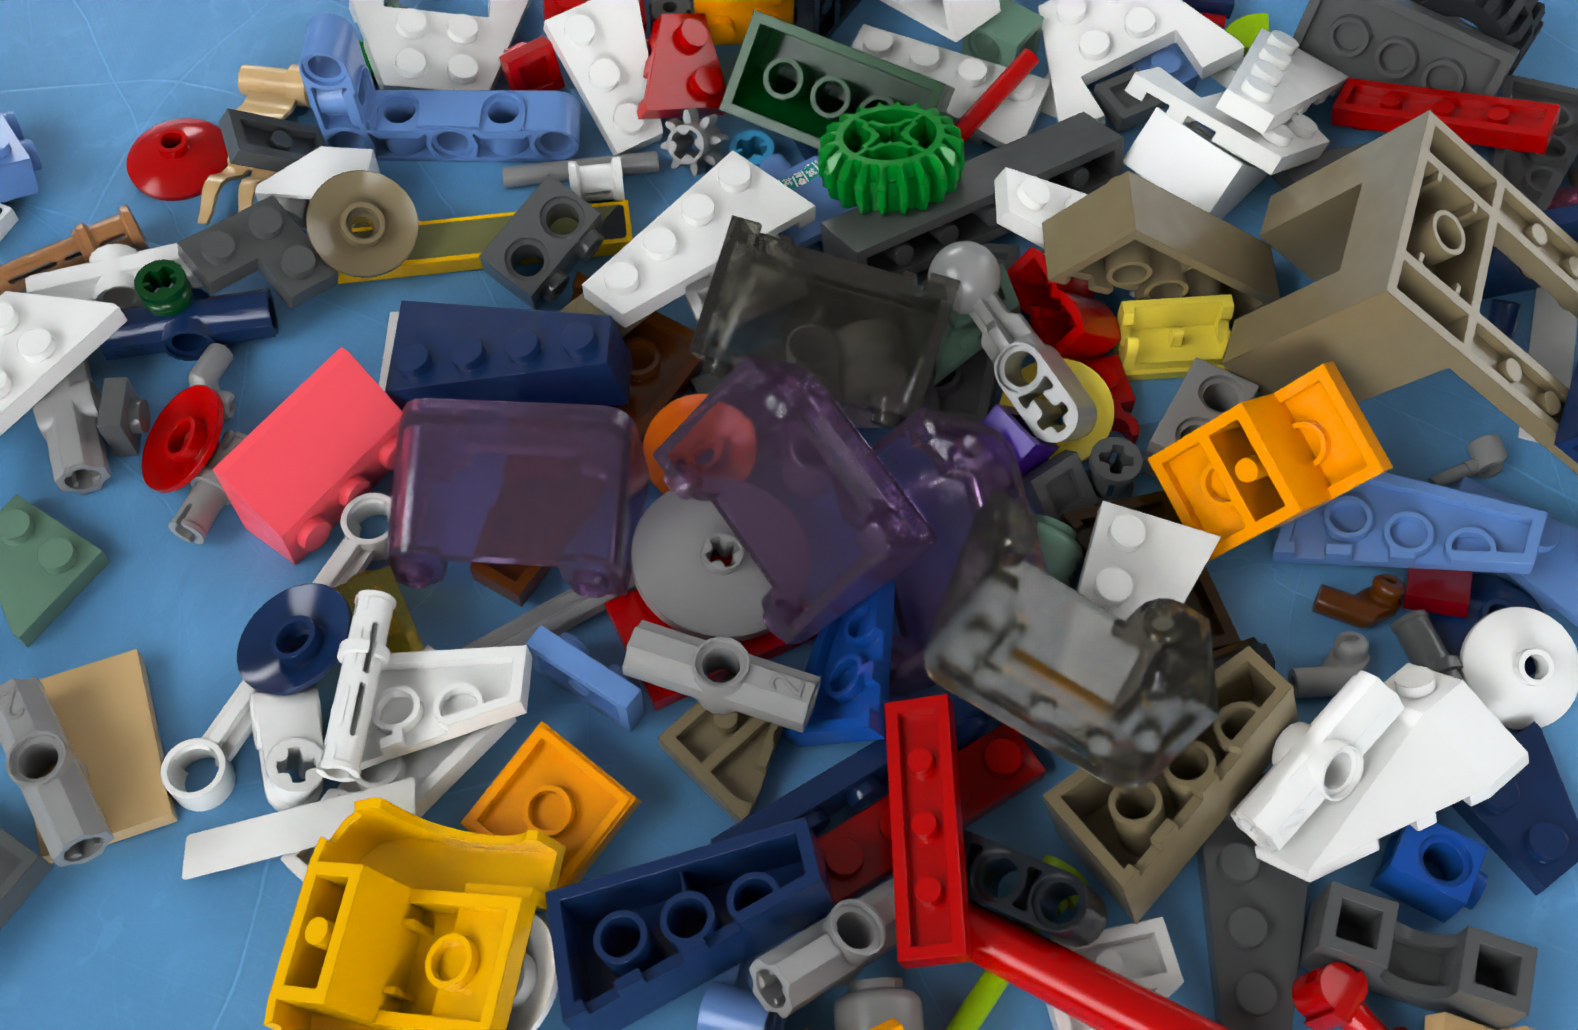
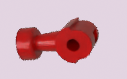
M1334 962L1302 974L1294 981L1292 987L1294 1005L1300 1014L1306 1018L1304 1024L1311 1029L1331 1030L1340 1027L1343 1030H1389L1364 1003L1368 993V982L1361 969L1355 971L1345 963ZM1396 1027V1028H1394V1029H1392V1030H1408V1029L1405 1028V1027Z

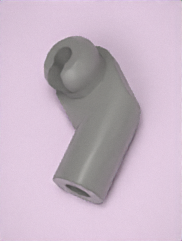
M212 343L206 348L189 372L188 380L190 387L205 385L219 393L224 405V421H227L234 416L237 404L232 402L235 396L230 391H220L219 380L232 363L233 355L226 346Z
M1343 632L1336 636L1334 648L1330 650L1321 666L1291 668L1288 674V682L1293 686L1295 699L1336 696L1353 675H1357L1361 670H1367L1370 662V655L1367 653L1369 650L1368 640L1358 632Z

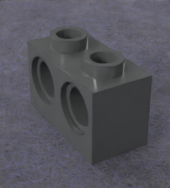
M548 174L480 254L479 258L484 270L533 310H538L545 301L552 303L563 293L570 280L567 274L580 259L583 262H587L600 248L604 240V236L601 234L604 231L601 213L552 175ZM560 218H571L578 222L576 229L566 235H559L550 230L552 224ZM527 258H536L544 263L542 269L533 276H522L516 273L518 264Z

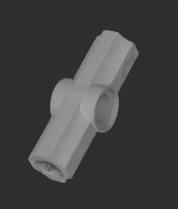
M88 358L32 407L37 425L48 444L54 482L61 491H73L81 495L102 489V484L111 477L104 438L96 427L101 395L91 378Z
M644 620L637 627L635 626L627 644V651L622 665L624 675L696 698L700 705L711 713L725 715L736 711L801 733L804 732L805 727L809 723L821 683V677L748 654L743 645L732 638L719 636L704 640ZM720 669L730 670L736 674V677L723 683L714 682L707 678L710 673Z
M36 677L28 679L12 678L0 685V743L7 756L5 761L7 774L21 788L53 862L59 867L77 863L84 864L104 853L105 847L114 839L88 783L89 774L87 766L75 754L42 682ZM57 762L56 766L49 774L39 778V775L44 770V768H46L48 765Z
M893 878L856 900L847 899L840 901L824 919L758 957L751 964L749 971L753 980L752 992L766 1012L773 1011L784 1019L833 987L849 984L863 968L897 947Z

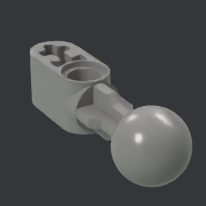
M958 241L942 248L933 258L928 270V286L931 295L945 310L955 314H969L982 332L981 346L994 364V374L997 383L1033 434L1040 440L1049 443L1074 441L1087 436L1094 428L1097 420V409L1094 401L1059 352L1052 346L1044 344L1024 316L1020 313L1010 312L997 295L1001 283V271L995 256L983 245L972 241ZM1028 354L1035 358L1038 367L1037 375L1030 384L1024 380L1021 373L1022 362ZM1044 394L1047 399H1039V396ZM1059 405H1066L1068 412L1062 417L1066 425L1059 426L1057 419L1062 415Z

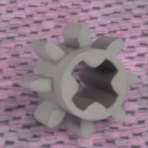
M695 107L684 110V122L677 118L665 122L667 129L671 132L667 141L660 144V148L668 149L671 157L674 159L671 168L676 169L690 164L692 175L697 176L705 172V161L711 165H716L723 159L718 150L721 142L728 140L729 136L720 134L718 127L715 125L718 115L713 114L699 119V113ZM695 132V134L698 136L696 140L690 133ZM693 143L699 150L694 151V149L691 147Z

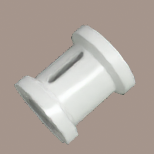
M620 157L612 158L611 163L579 166L576 161H568L570 190L584 201L625 200Z

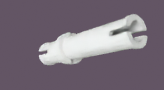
M361 590L358 592V595L356 594L348 639L343 640L339 646L337 659L342 663L334 702L330 711L323 751L316 770L319 775L329 780L352 782L356 781L361 774L360 766L372 717L380 671L388 667L391 652L386 647L393 609L395 610L397 603L393 596L379 590Z

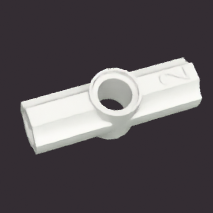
M177 243L138 252L128 245L107 244L92 252L88 263L34 274L25 278L28 294L109 302L116 304L120 309L143 306L141 298L134 288V279L137 272L144 265L152 261L172 260L181 265L192 287L197 288L203 285L178 256Z
M1361 670L1357 675L1352 676L1311 724L1298 721L1285 728L1277 738L1272 751L1273 766L1230 814L1237 827L1245 832L1257 845L1274 853L1276 850L1280 851L1325 799L1337 802L1350 795L1360 782L1363 773V755L1405 708L1398 694L1387 687L1379 677Z

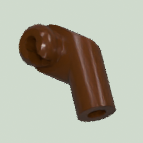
M1390 574L1375 576L1371 587H1367L1354 595L1321 584L1312 606V612L1354 627L1368 628L1396 615L1402 606L1401 598L1405 593V586L1399 578Z

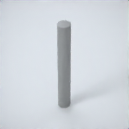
M657 151L506 166L502 167L504 187L541 184L548 174L560 182L569 181L568 161H576L579 166L611 163L612 158L620 157L622 176L659 172Z

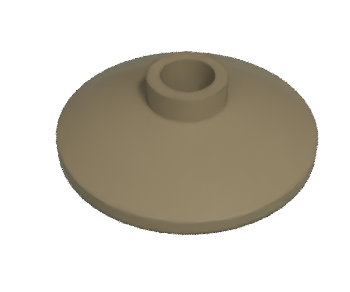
M347 171L328 179L317 189L311 198L306 217L308 237L317 255L333 269L353 277L371 278L395 270L409 257L418 236L419 223L417 211L407 192L392 179L372 171ZM358 222H365L371 226L373 232L368 237H358L353 233L352 226Z

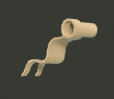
M243 64L240 67L238 87L240 93L246 95L243 104L235 110L285 120V118L293 113L296 106L310 107L308 94L299 72V65L292 64L288 69ZM228 157V166L222 173L209 175L204 183L197 223L209 225L214 214L218 195L228 181L242 179L238 191V212L254 205L257 184L277 172L230 164ZM249 172H252L251 176L244 178Z

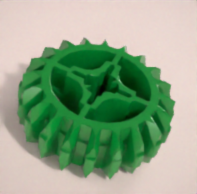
M897 101L894 105H883L878 102L876 107L869 109L862 106L857 107L856 114L844 113L839 116V122L827 125L826 134L820 137V147L818 148L819 177L822 178L823 187L828 189L829 198L840 200L843 208L858 206L861 214H866L871 210L880 211L882 217L888 212L899 211L902 215H905L906 211L912 208L924 211L927 209L928 202H944L945 194L956 191L957 181L962 179V169L965 168L964 141L961 138L960 128L954 126L952 117L941 116L937 108L923 110L921 103L905 106L901 105L900 101Z

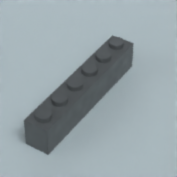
M1083 111L965 161V168L962 169V179L957 181L956 191L945 194L944 202H928L927 209L924 211L912 208L908 209L905 215H902L899 211L888 212L882 217L880 211L871 210L866 214H861L857 207L821 222L825 269L856 296L863 298L928 269L935 255L951 243L972 241L982 245L1011 232L997 224L994 180L1005 167L1085 194H1090L1105 185L1113 177L1122 174L1124 137Z

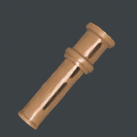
M127 204L119 207V214L89 226L84 222L77 224L75 229L71 230L73 236L0 265V296L5 291L19 293L26 291L25 278L30 275L88 263L92 252L104 245L123 244L134 249L137 248L140 251L149 249V245Z

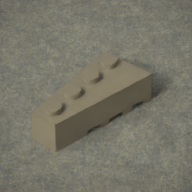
M1129 170L1113 177L1105 185L1042 222L1048 281L1066 285L1071 280V277L1087 280L1090 291L1108 295L1114 290L1113 287L1134 291L1136 300L1232 294L1235 306L1232 319L1229 322L1234 324L1235 319L1280 299L1271 245Z
M1248 646L1042 795L1058 835L1135 924L1141 920L1272 762V751L1277 738L1290 724L1299 721L1293 686Z

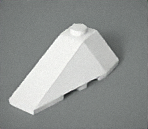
M1407 663L1383 682L1398 694L1405 708L1363 755V773L1354 791L1345 799L1337 802L1325 799L1280 851L1276 850L1274 853H1271L1256 845V858L1310 883L1378 851L1380 847L1379 839L1409 824L1417 831H1421L1437 823L1436 812L1460 800L1465 801L1472 807L1491 798L1529 764L1528 752L1463 680L1432 671L1427 667Z

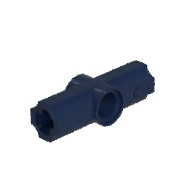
M193 287V299L190 305L184 311L173 316H155L148 312L144 305L122 308L121 311L128 321L100 345V350L107 361L164 352L178 360L197 361L212 343L228 344L276 337V334L279 333L274 299L269 288L210 296L209 293L202 289Z

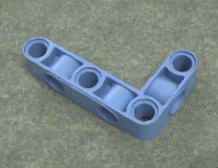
M328 13L317 14L310 18L307 23L299 60V72L308 94L310 107L316 116L327 147L373 149L377 161L554 162L569 160L578 153L583 107L580 100L572 94L563 91L375 90L356 31L351 23L345 18Z

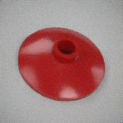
M178 118L157 124L138 137L129 150L126 166L132 183L143 194L163 201H181L202 195L204 183L209 175L222 173L228 166V153L219 127L201 119Z
M205 385L189 387L176 395L159 414L149 432L142 454V475L145 483L150 488L161 493L177 491L191 482L203 467L208 464L219 446V438L224 421V405L218 392Z

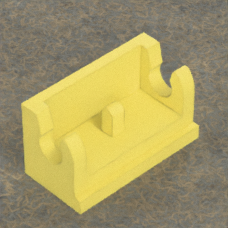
M1232 294L1121 301L1116 318L1120 327L1121 341L1113 349L1114 354L1120 358L1128 381L1185 378L1196 357L1230 372L1231 370L1224 366L1222 362L1231 335L1229 322L1232 319L1235 308Z

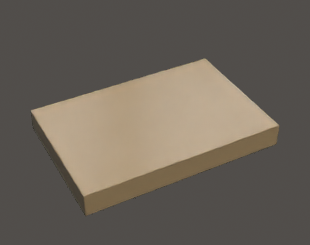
M134 649L39 679L49 696L75 754L87 766L89 774L88 783L114 836V839L108 845L177 822L178 818L173 796L167 791L161 780V765L165 756L144 657L140 652ZM57 762L48 765L46 768H44V770L39 775V778L49 774L54 769ZM35 822L40 856L52 864L54 862Z

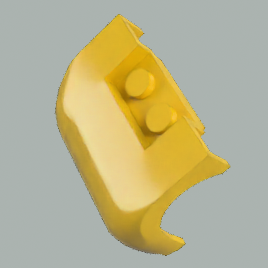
M367 798L355 801V812L343 820L329 840L320 836L311 856L268 997L263 1026L272 1030H507L535 911L548 912L545 892L557 888L566 846L540 830L527 829L524 833L508 836L479 834L446 827L425 820L401 809L384 798Z

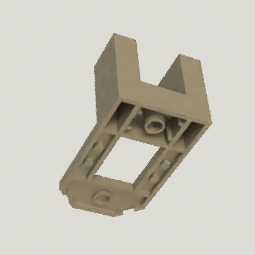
M1430 110L1271 195L1259 236L1315 282L1235 319L1222 362L1224 366L1237 376L1259 385L1258 392L1265 396L1275 393L1321 364L1334 361L1357 403L1450 368L1462 380L1466 381L1495 405L1499 411L1507 415L1578 475V463L1554 445L1569 389L1479 313L1492 248L1496 247L1515 263L1526 277L1533 279L1555 298L1564 310L1571 312L1578 319V243Z

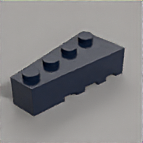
M401 300L385 392L405 414L407 422L413 430L629 404L633 357L612 316Z
M799 818L545 892L563 1023L570 1030H622L829 914L835 907L822 849L807 818Z

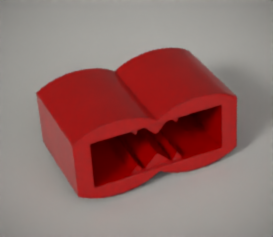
M1030 247L1007 270L1020 304V309L1030 314L1032 329L1044 344L1055 348L1062 358L1077 362L1102 358L1121 341L1120 327L1115 315L1105 303L1094 298V291L1088 289L1087 280L1071 277V280L1066 285L1048 281L1044 250Z

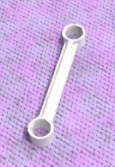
M362 494L345 506L340 519L345 537L312 583L330 586L346 598L371 561L387 559L401 549L406 540V526L398 505L385 494ZM374 515L387 516V522L392 526L386 533L373 539L360 538L363 528L359 524L363 520ZM244 679L202 738H192L177 744L168 752L162 762L160 774L164 787L182 807L188 810H211L222 804L234 789L236 772L231 761L252 732L250 693L258 692L249 686ZM214 758L215 766L219 768L214 780L199 791L187 792L185 780L189 773L185 771V768L196 760Z

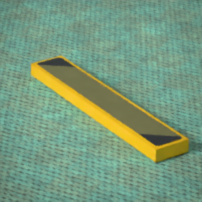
M628 200L590 204L601 213L604 229L601 233L604 236V240L593 257L617 254L633 239ZM517 211L419 221L418 236L414 249L398 268L387 274L371 278L353 277L338 272V284L484 269L479 258L480 254ZM560 218L552 224L550 230L559 235H566L576 229L578 222L571 218ZM371 227L352 228L353 233L362 238L370 236L373 232ZM527 258L518 265L543 262L536 258Z

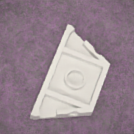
M5 291L0 296V436L128 321L116 304Z

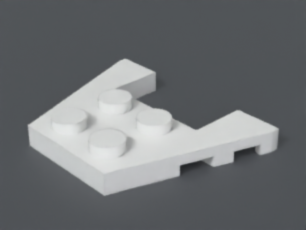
M349 0V10L354 23L358 24L364 39V49L380 90H494L503 69L499 56L505 54L504 50L511 47L513 40L516 39L524 14L529 9L532 0H488V17L424 11L413 8L384 6V0Z
M1049 0L1038 6L1039 15L1044 17L1041 31L1058 122L1084 111L1106 125L1105 114L1090 93L1087 85L1172 43L1179 45L1201 79L1243 60L1244 46L1239 40L1182 0Z
M1243 60L1210 75V77L1227 88ZM1161 67L1135 72L1125 89L1127 93L1140 101L1144 99L1146 93H1149L1170 105L1165 115L1180 124L1198 121L1216 131L1211 140L1212 142L1270 175L1318 159L1330 142L1318 130L1313 120L1303 114L1297 115L1296 113L1292 114L1289 121L1262 134L1216 108L1224 92L1199 97Z

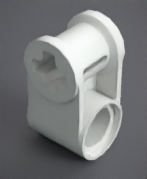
M312 685L305 690L285 696L262 692L250 693L253 738L255 748L259 750L264 792L268 802L278 811L318 802L323 792L324 777L319 775L316 770L318 763H320L324 744L322 712L317 686ZM298 770L299 777L305 780L300 783H292V777L286 771Z

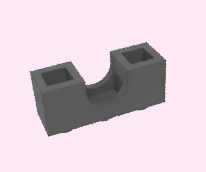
M1333 881L1309 905L1301 944L1299 967L1312 971L1334 962L1345 963L1355 971L1359 969L1363 971L1367 978L1369 991L1434 1013L1447 1012L1496 1030L1506 1029L1529 1015L1538 948L1471 926H1467L1461 932L1451 935L1419 931L1397 921L1400 903Z

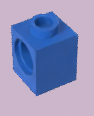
M1435 823L1421 831H1417L1409 824L1390 834L1370 886L1445 923L1463 907L1469 910L1473 909L1482 896L1487 884L1488 875L1481 872L1480 868L1488 847L1439 823ZM1423 859L1437 864L1444 873L1445 881L1433 877L1425 868Z

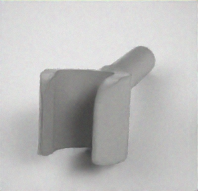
M1489 434L1473 440L1467 446L1470 460L1429 478V483L1446 487L1463 479L1464 476L1472 477L1477 474L1479 478L1483 479L1497 476L1502 469V462L1507 457V452L1500 436Z

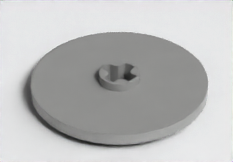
M706 479L689 482L673 488L660 496L649 506L639 520L633 536L630 554L632 576L636 588L652 612L675 630L704 640L721 636L740 642L757 638L774 630L784 623L798 607L807 588L811 570L809 545L800 524L793 514L768 493L745 483L725 479ZM717 551L721 557L731 555V565L725 567L724 563L720 560L710 562L711 553Z

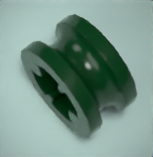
M172 260L152 261L144 265L137 272L134 279V288L140 296L143 305L148 312L155 316L167 317L176 315L184 311L193 299V287L187 279L185 271L180 264Z

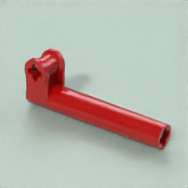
M970 899L968 900L972 963L1095 1030H1230Z

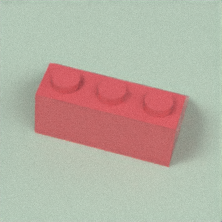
M340 347L212 470L245 529L294 565H297L309 552L319 549L325 543L331 529L340 521L345 506L351 500L362 494L371 493V489L390 470L399 468L406 461L411 449L415 446V442L405 414L351 353Z

